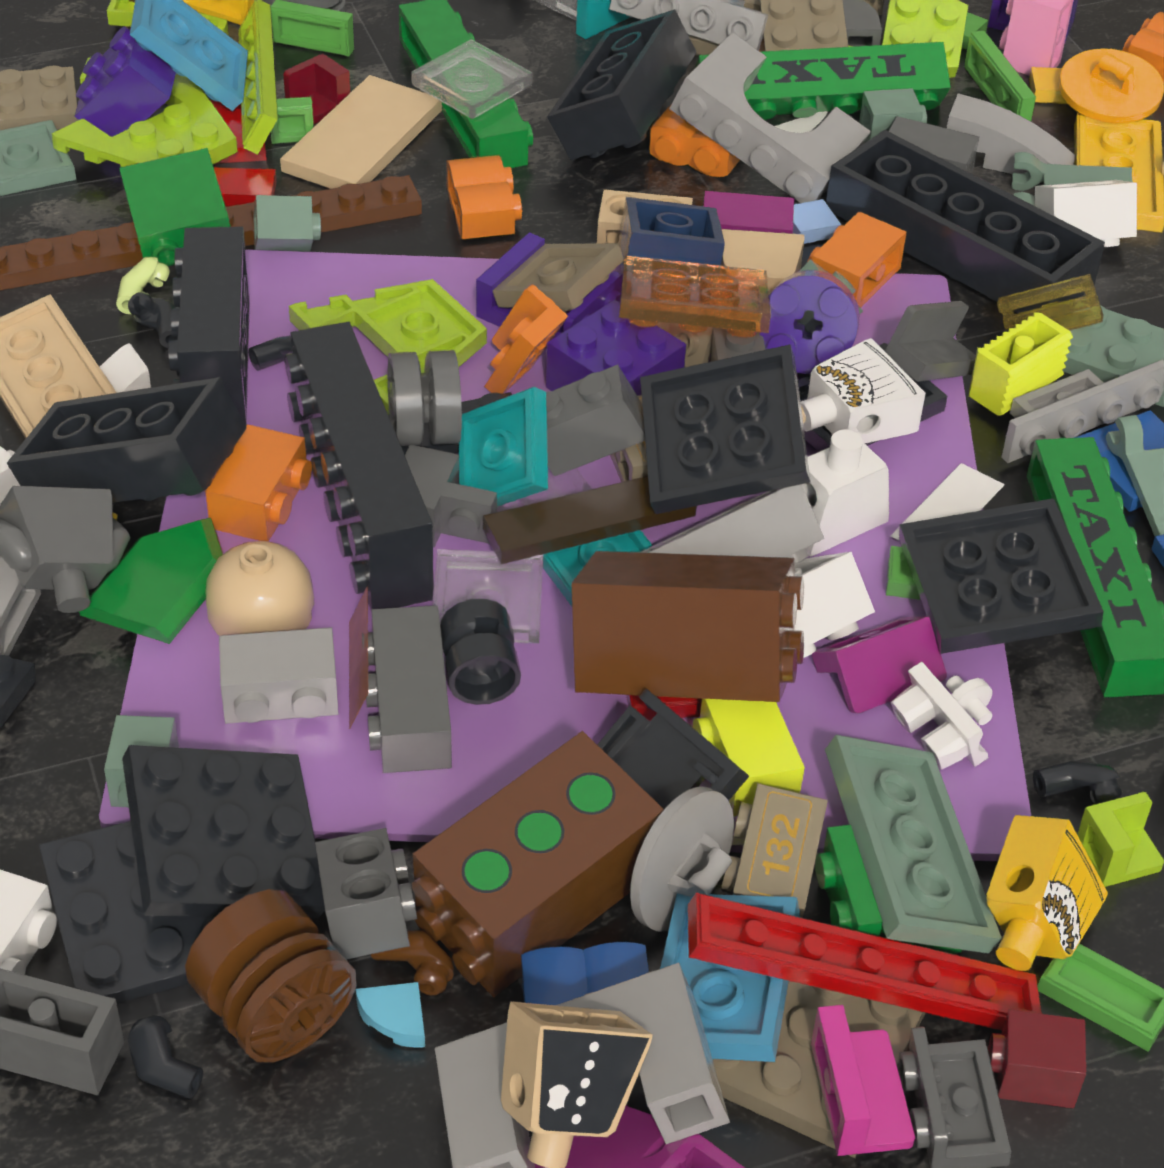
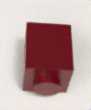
M1008 1009L1002 1033H991L988 1046L992 1072H998V1097L1000 1099L1074 1109L1086 1076L1085 1019Z

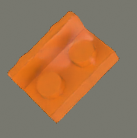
M533 284L524 290L492 338V343L500 352L490 363V366L495 371L484 386L491 393H506L534 366L546 349L547 342L553 339L568 317L552 299L547 297Z

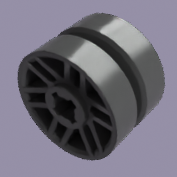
M428 351L425 357L424 373H421L420 362L416 352L389 353L387 367L389 417L401 447L410 445L420 446L423 441L424 424H427L429 438L433 445L459 444L462 429V404L459 367L455 351Z

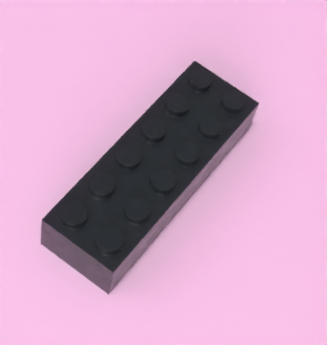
M883 130L831 165L826 204L833 214L848 222L858 212H861L906 231L904 252L949 275L952 279L960 281L986 295L989 299L1014 310L1026 319L1028 316H1033L1034 312L1042 313L1052 320L1095 286L1105 245L1104 241L887 130Z
M350 321L290 332L292 353L284 354V363L289 383L294 384L295 392L287 393L289 412L293 422L301 421L302 423L299 425V435L305 438L306 454L313 453L314 457L311 458L315 484L317 488H326L323 497L328 520L330 522L338 521L339 526L336 527V534L341 555L343 558L351 556L353 561L350 562L349 568L355 593H364L366 587H368V605L370 610L399 608L434 600L433 523Z

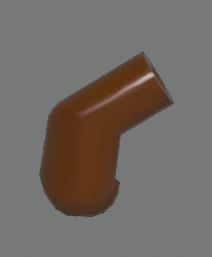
M407 930L410 946L371 954L374 960L408 961L416 970L414 982H418L419 991L427 995H438L445 991L448 981L452 980L454 976V968L450 956L427 932L421 930Z

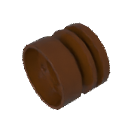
M267 889L249 894L226 907L202 930L191 946L185 964L189 984L206 1005L222 1017L223 1026L237 1038L241 1048L256 1062H276L291 1057L316 1042L340 1018L350 1004L357 986L356 970L323 934H318L317 925L286 891Z

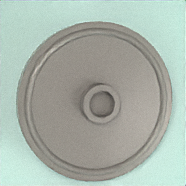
M708 787L689 789L674 799L651 827L637 856L630 888L632 910L641 924L658 932L669 931L677 893L686 896H694L695 893L711 894L720 878L731 865L732 859L729 853L734 833V816L731 804L723 794Z

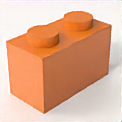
M858 212L845 225L838 226L833 236L822 247H816L810 254L808 261L811 259L830 274L837 271L844 276L856 289L853 296L857 304L862 307L900 270L907 232Z
M247 424V428L234 446L232 454L225 459L212 479L211 485L205 490L208 517H211L215 530L269 542L278 525H283L288 520L292 501L298 491L305 490L308 486L312 473V463L306 459L304 437Z

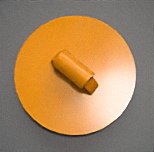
M1093 49L1073 56L1064 64L1059 78V90L1064 100L1073 109L1089 118L1108 123H1129L1144 119L1157 110L1162 101L1164 83L1158 71L1150 63L1134 54L1115 49Z

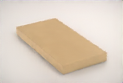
M369 75L280 158L281 172L330 189L338 188L345 184L371 182L442 111V98Z
M51 294L0 317V398L25 439L55 402L117 393Z

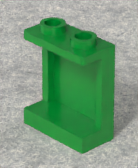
M208 148L119 168L143 258L157 257L159 263L173 266L175 265V248L184 247L185 228L231 227Z

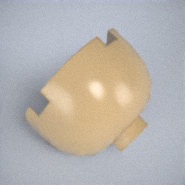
M254 541L232 547L218 558L207 578L206 607L208 621L219 636L304 630L309 626L312 619L311 610L314 606V594L310 572L294 551L281 544L268 541Z

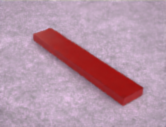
M695 893L688 903L689 958L998 1030L1003 1029L1008 1009L1042 1014L1036 974L701 893Z

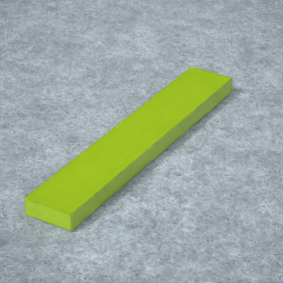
M254 0L238 30L239 44L248 50L244 98L241 103L242 139L244 149L257 155L278 120L270 4L262 0Z

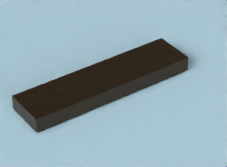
M648 476L484 515L483 530L502 565L695 517L697 506L655 514L650 503Z

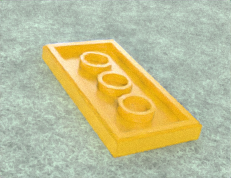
M1077 112L1074 124V155L1076 156L1074 165L1132 167V180L1137 182V230L1162 232L1164 227V179L1162 174L1161 122L1141 119L1129 123H1108L1089 118Z

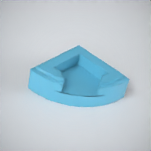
M418 982L356 989L357 1007L363 1021L368 1026L370 1025L382 1034L393 1038V1043L400 1046L425 1047Z

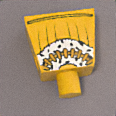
M1014 816L986 894L987 905L1004 933L996 950L997 958L1006 966L1019 971L1029 970L1036 956L1066 959L1073 955L1103 905L1108 892L1069 819Z

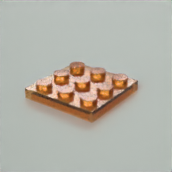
M625 256L619 318H627L631 324L642 327L657 326L658 322L678 324L680 329L690 332H704L708 327L727 329L729 334L738 337H754L757 335V332L769 333L771 308L768 297L767 271Z

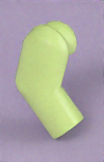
M157 257L143 258L122 277L116 302L117 308L122 313L131 314L128 310L130 298L138 292H143V288L147 283L156 288L162 287L163 281H166L169 276V267L164 263H159Z

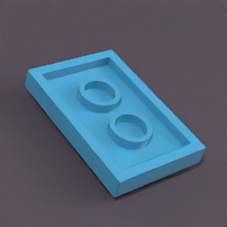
M135 0L130 35L135 38L136 42L143 49L155 53L167 62L174 72L190 79L202 88L210 99L221 102L231 111L243 102L248 50L183 0Z
M677 893L660 969L680 963L696 1000L712 1059L775 1062L789 981L689 958L688 903L693 896ZM709 894V896L800 917L797 897Z

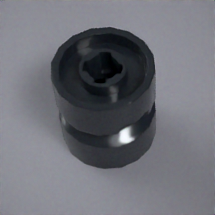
M469 599L457 603L447 610L440 620L443 653L446 656L445 666L448 685L453 696L462 702L481 705L501 701L514 693L520 684L521 671L517 651L514 647L511 618L507 609L496 601Z

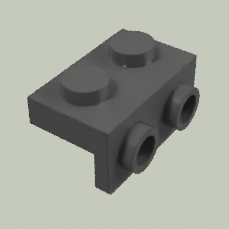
M925 1027L911 1028L909 1051L899 1053V1068L904 1091L915 1092L918 1108H911L910 1118L915 1134V1148H926L930 1168H990L1009 1166L1011 1148L985 1039L928 1045Z

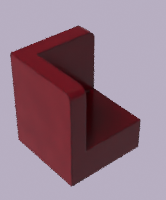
M323 53L287 69L283 74L285 98L311 97L313 124L320 122L350 94L349 70Z

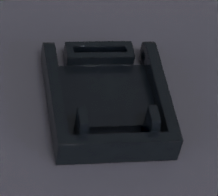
M647 688L641 693L639 698L643 700L649 709L657 712L653 719L649 721L630 705L597 744L663 809L682 793L699 787L705 779L712 783L711 789L723 794L729 801L750 776Z

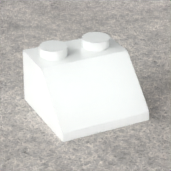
M852 552L806 558L795 563V576L804 577V604L802 610H797L795 630L804 631V657L817 650L815 642L825 637L828 640L839 639L857 631L859 627L856 621L874 613L875 610Z

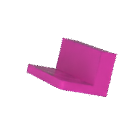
M843 1005L818 1007L811 1046L837 1156L912 1148L915 1134L887 1031L881 1029L850 1032Z

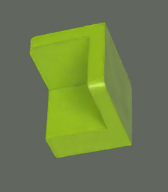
M1146 792L1085 808L1077 835L1105 887L1158 873L1162 870L1164 859L1144 830L1152 806V800Z

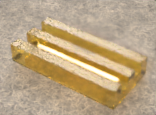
M1091 274L1000 297L997 303L999 312L1003 314L1005 329H1008V331L1009 328H1015V324H1021L1022 320H1027L1028 316H1033L1034 312L1042 313L1069 331L1103 322L1104 314ZM1083 291H1085L1086 296L1067 300L1064 302L1056 301L1053 303L1042 305L1041 308L1021 312L1018 314H1014L1013 311L1018 308L1038 304L1041 302L1080 293Z

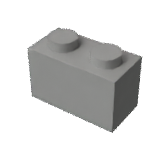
M332 627L219 636L220 686L225 724L338 715Z

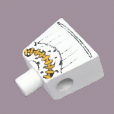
M870 338L814 367L810 377L808 398L800 402L806 415V421L803 424L804 431L825 426L833 434L838 430L848 429L860 434L863 443L912 434L919 431L926 393Z

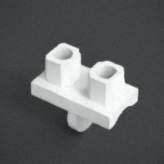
M923 662L908 670L912 685L891 701L893 712L897 720L910 733L931 719H934L939 725L938 728L921 738L925 751L933 752L938 768L942 770L964 757L974 767L988 759V753L979 744L983 732L977 723L984 725L992 718L993 714L986 707L992 697L990 686L980 678L964 682L956 675L951 677L946 683V687L952 693L950 694Z

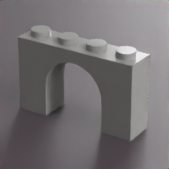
M731 33L685 78L669 109L798 202L804 203L819 200L828 190L831 165L863 145L871 131L838 107H835L816 129L805 133L785 131L763 120L751 108L744 93L750 88L767 57L740 37Z
M680 963L648 972L639 977L556 1005L621 1011L653 1034L650 1047L639 1073L647 1105L666 1145L730 1123L699 1009ZM507 1023L435 1047L453 1168H535V1164L527 1158L530 1146L529 1131L503 1109L501 1103Z

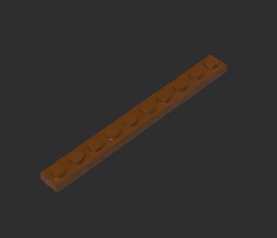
M409 175L400 177L390 176L378 181L345 184L338 188L315 192L304 191L297 195H292L312 196V213H320L321 232L422 214V200ZM255 201L226 207L230 226H243L245 246L254 245L253 211ZM127 222L120 226L93 231L82 230L74 234L47 239L36 238L29 242L0 247V290L136 266L143 259L134 222Z

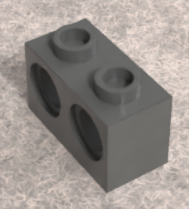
M387 828L315 842L327 921L332 944L337 948V951L345 959H351L410 946L405 921L417 919L404 851L403 849L391 851Z

